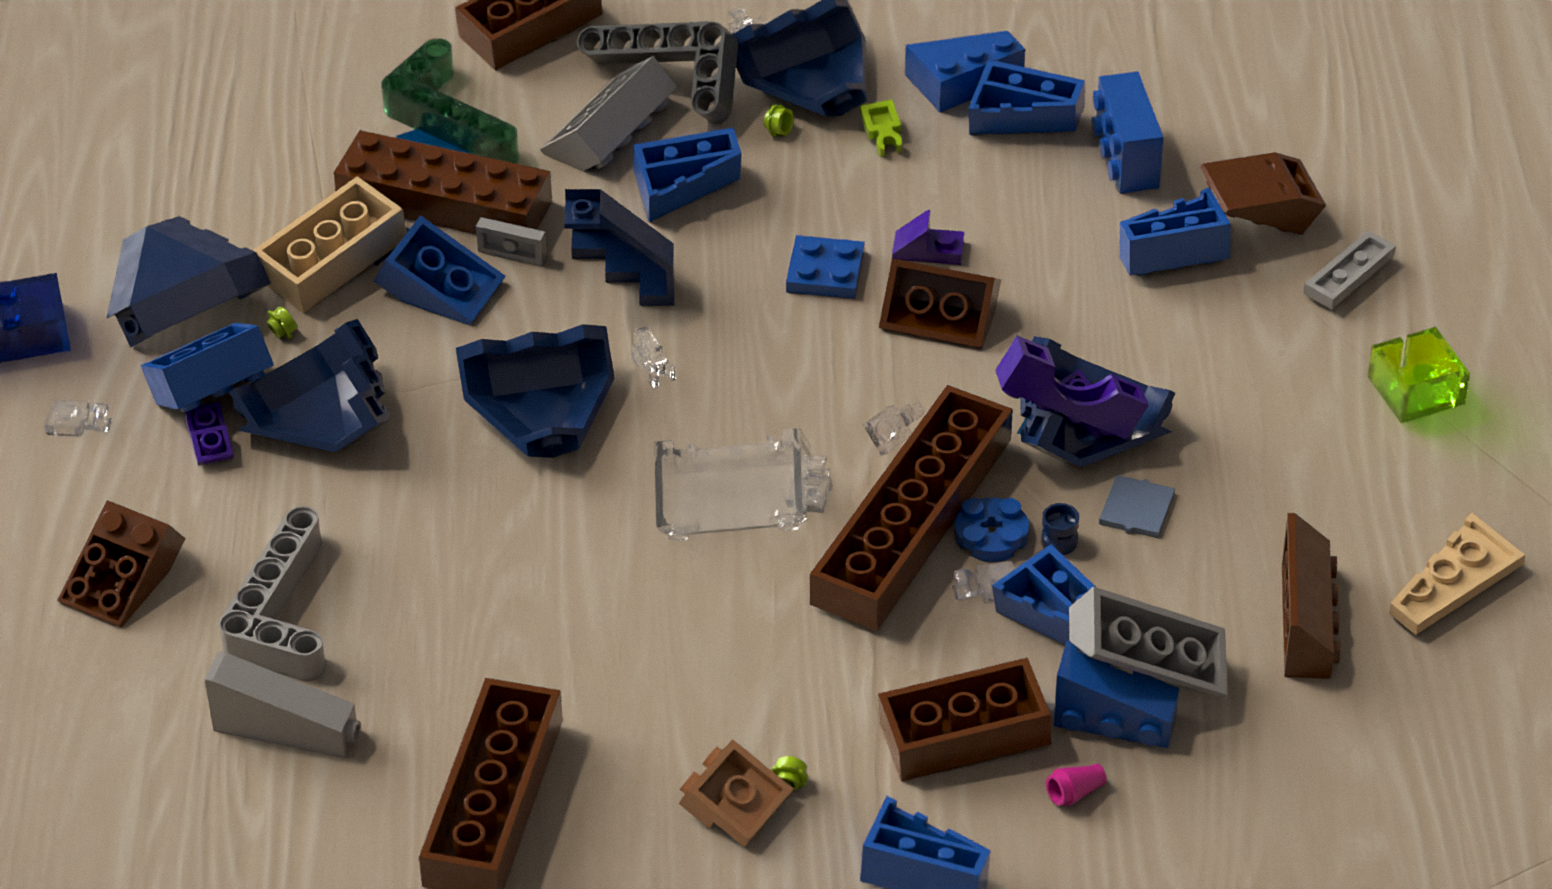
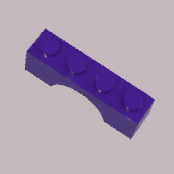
M1018 335L995 369L1001 389L1008 396L1016 399L1022 397L1032 401L1042 410H1054L1062 413L1074 423L1082 424L1084 422L1094 426L1106 436L1116 435L1127 440L1149 406L1141 386L1113 374L1108 375L1095 384L1083 387L1069 386L1060 382L1054 377L1055 365L1049 348Z

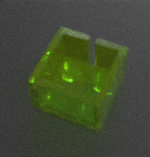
M1436 327L1407 335L1403 367H1400L1404 344L1401 337L1371 346L1367 377L1400 423L1466 404L1470 372Z

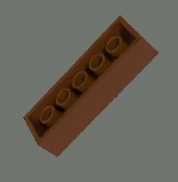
M359 130L333 173L335 191L355 177H359L401 207L404 219L416 221L421 215L436 226L476 234V225L481 217L537 230L552 204L551 172L548 170Z
M485 677L419 855L423 888L504 889L563 722L561 690Z

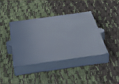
M1116 475L1100 516L1099 524L1125 530L1127 534L1134 532L1158 538L1173 500L1175 488L1150 483L1148 479L1141 481Z

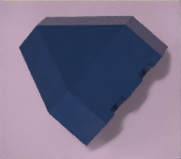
M820 0L806 9H790L765 24H749L733 33L738 40L736 69L743 84L826 117L841 116L867 102L866 38L848 0Z
M565 189L564 228L572 229V259H605V282H639L640 306H675L674 243L601 189Z
M181 216L146 226L123 239L106 319L116 316L131 348L173 325L235 297H238L239 300L249 297L271 284L257 253L246 247L239 248L229 243V239L208 229L201 230L190 225V221Z
M355 319L342 324L334 330L335 333L315 347L267 373L265 376L231 390L229 393L234 399L233 406L241 417L246 418L248 422L238 431L337 452L349 447L390 420L389 409L384 405L381 406L380 397L385 394L382 374L375 370L373 362L379 359L377 349L359 320Z
M582 324L559 333L532 331L506 341L479 339L456 347L464 401L528 457L554 458L579 450L615 379L606 326Z
M1034 336L1032 342L1049 348L1055 365L1054 377L1060 382L1078 369L1083 372L1091 384H1095L1108 375L1113 374L1141 386L1149 406L1127 440L1116 435H1104L1097 439L1079 424L1069 420L1064 414L1054 410H1042L1032 401L1020 397V415L1026 418L1027 427L1025 426L1021 430V442L1065 464L1084 467L1172 432L1161 425L1172 410V400L1175 392L1169 389L1148 386L1078 358L1061 349V344L1051 339Z

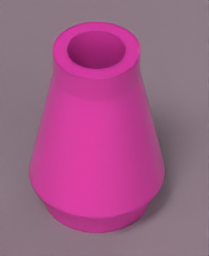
M1099 763L1089 766L1055 769L1052 775H1049L1046 779L1047 794L1055 805L1069 807L1095 789L1104 786L1107 782L1106 772Z

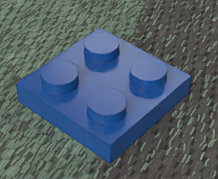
M796 235L786 279V292L855 299L864 256V241Z

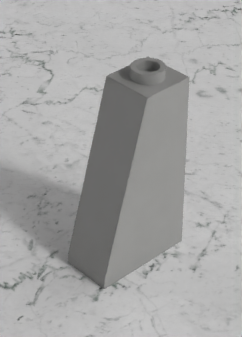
M218 651L205 678L213 731L343 758L346 757L351 743H357L361 732V722L356 718L354 703L226 652Z

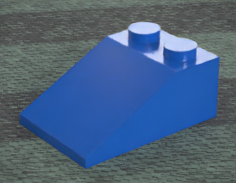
M420 215L385 260L373 282L404 303L470 325L506 276Z

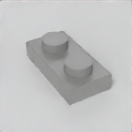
M482 217L476 225L478 252L543 266L547 259L546 232Z

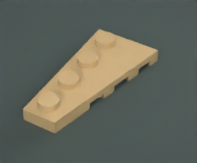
M1471 512L1465 519L1461 529L1458 532L1454 531L1447 539L1445 547L1438 554L1434 553L1427 561L1426 568L1420 574H1416L1392 600L1389 613L1417 635L1523 566L1525 554Z

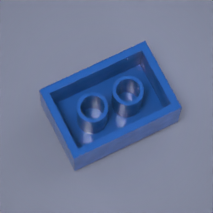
M1139 72L1099 76L1098 90L1093 91V103L1097 112L1096 116H1093L1091 119L1093 135L1100 138L1101 157L1108 160L1109 179L1111 181L1115 180L1120 194L1159 189L1164 137Z
M235 322L140 366L156 405L169 407L171 410L181 409V412H186L202 404L200 399L211 394H213V397H219L229 393L234 389L232 385L241 380H245L248 383L265 376L264 370L274 366L259 326Z

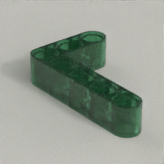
M441 38L428 40L381 81L383 111L388 117L465 153L515 164L519 161L518 131L515 126L438 91L454 75L452 46L447 40Z

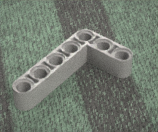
M298 506L291 509L285 515L219 621L223 652L276 673L307 681L317 679L325 672L326 662L322 636L314 630L276 620L321 547L319 518L315 509L309 506Z

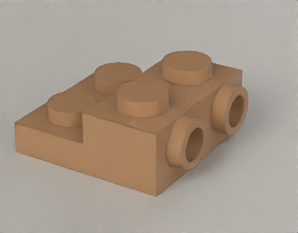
M732 739L723 750L718 746L713 749L702 763L706 769L701 775L694 771L680 788V791L685 795L679 804L709 829L716 823L745 847L787 799L793 788Z

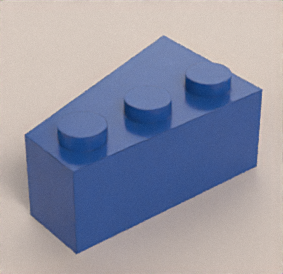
M886 796L862 847L860 882L886 889H986L991 850L950 828L943 832L928 824L927 816L919 812L913 816L898 808L897 800Z

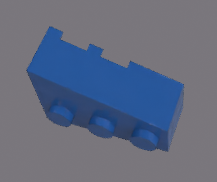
M1008 30L905 45V76L940 113L972 100L988 59L1025 67V48Z
M988 59L968 108L969 135L1076 131L1085 108V80Z
M734 128L634 144L633 171L648 222L740 180L742 153Z
M1206 188L1200 191V197L1188 202L1184 198H1180L1174 201L1173 207L1159 212L1155 208L1120 222L1119 257L1129 276L1146 275L1160 270L1180 269L1184 266L1201 263L1211 264L1219 260L1230 259L1231 223L1210 188Z
M1050 544L994 583L992 591L997 613L1066 645V641H1069V607L1092 587L1096 586ZM1077 647V651H1079V652H1081V653L1087 655L1086 653H1084L1081 649H1079V648Z
M1066 641L1057 672L1054 726L1072 731L1102 735L1108 738L1143 743L1149 746L1168 748L1177 716L1180 688L1136 671L1129 674L1110 666V663L1096 660L1077 652V646Z

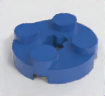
M969 498L962 503V509L955 518V541L961 549L964 546L967 550H970L971 557L987 562L1004 561L1013 557L1015 550L1021 546L1023 549L1027 545L1029 520L1027 515L1021 510V503L1014 498ZM986 527H996V532H989Z

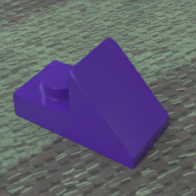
M926 210L895 232L892 251L893 259L961 265L964 232L930 229V210Z

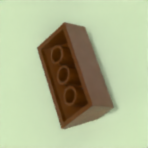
M1287 513L1281 563L1284 677L1331 679L1332 664H1339L1341 649L1340 641L1333 640V635H1338L1339 612H1332V607H1337L1338 584H1331V579H1336L1337 556H1330L1329 539L1296 513Z

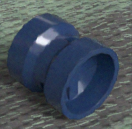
M1055 503L1046 507L1042 517L1041 544L1043 549L1051 544L1062 555L1070 554L1078 546L1079 513L1077 509L1066 503Z

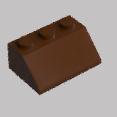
M892 258L879 328L983 348L995 315L1001 280Z

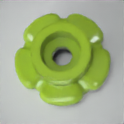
M783 105L772 106L764 116L765 128L772 137L790 133L794 122L792 111L786 109Z
M279 306L274 311L269 310L268 316L270 319L266 321V324L277 338L283 335L288 339L292 338L291 333L298 328V325L289 312L282 306Z
M780 757L776 762V766L771 768V771L790 785L793 791L804 787L809 778L806 773L807 765L796 757Z

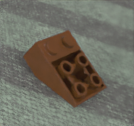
M1272 152L1203 163L1200 166L1207 179L1208 187L1214 192L1224 213L1231 218L1239 217L1257 225L1264 224L1275 227L1282 232L1290 231L1303 235L1326 207L1302 161L1294 157Z
M106 500L57 601L122 628L169 573L186 538L167 523Z

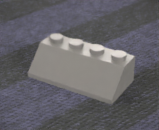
M652 56L616 75L540 150L544 155L582 172L593 166L600 169L613 159L614 156L611 152L615 148L619 150L633 139L631 133L634 130L639 131L652 120L649 115L653 111L656 113L670 103L671 100L668 96L677 86L656 58Z
M1092 587L1069 607V641L1089 657L1220 698L1227 696L1225 628L1097 587Z

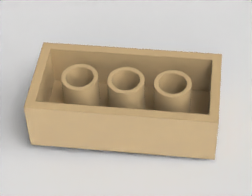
M355 177L253 250L257 253L271 282L268 287L304 314L399 244L407 233L403 209L362 179Z

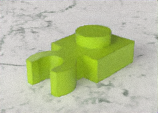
M893 99L860 106V116L868 140L877 138L876 150L880 157L885 156L884 146L887 144L894 145L897 153H901L902 138L899 135L901 133V123Z

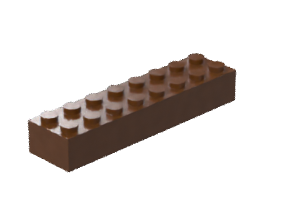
M947 385L810 573V605L877 631L955 521L957 514L962 509V503L971 498L1011 441L1013 409Z

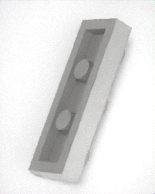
M1366 231L1305 283L1304 294L1332 310L1395 256L1396 246L1376 234Z

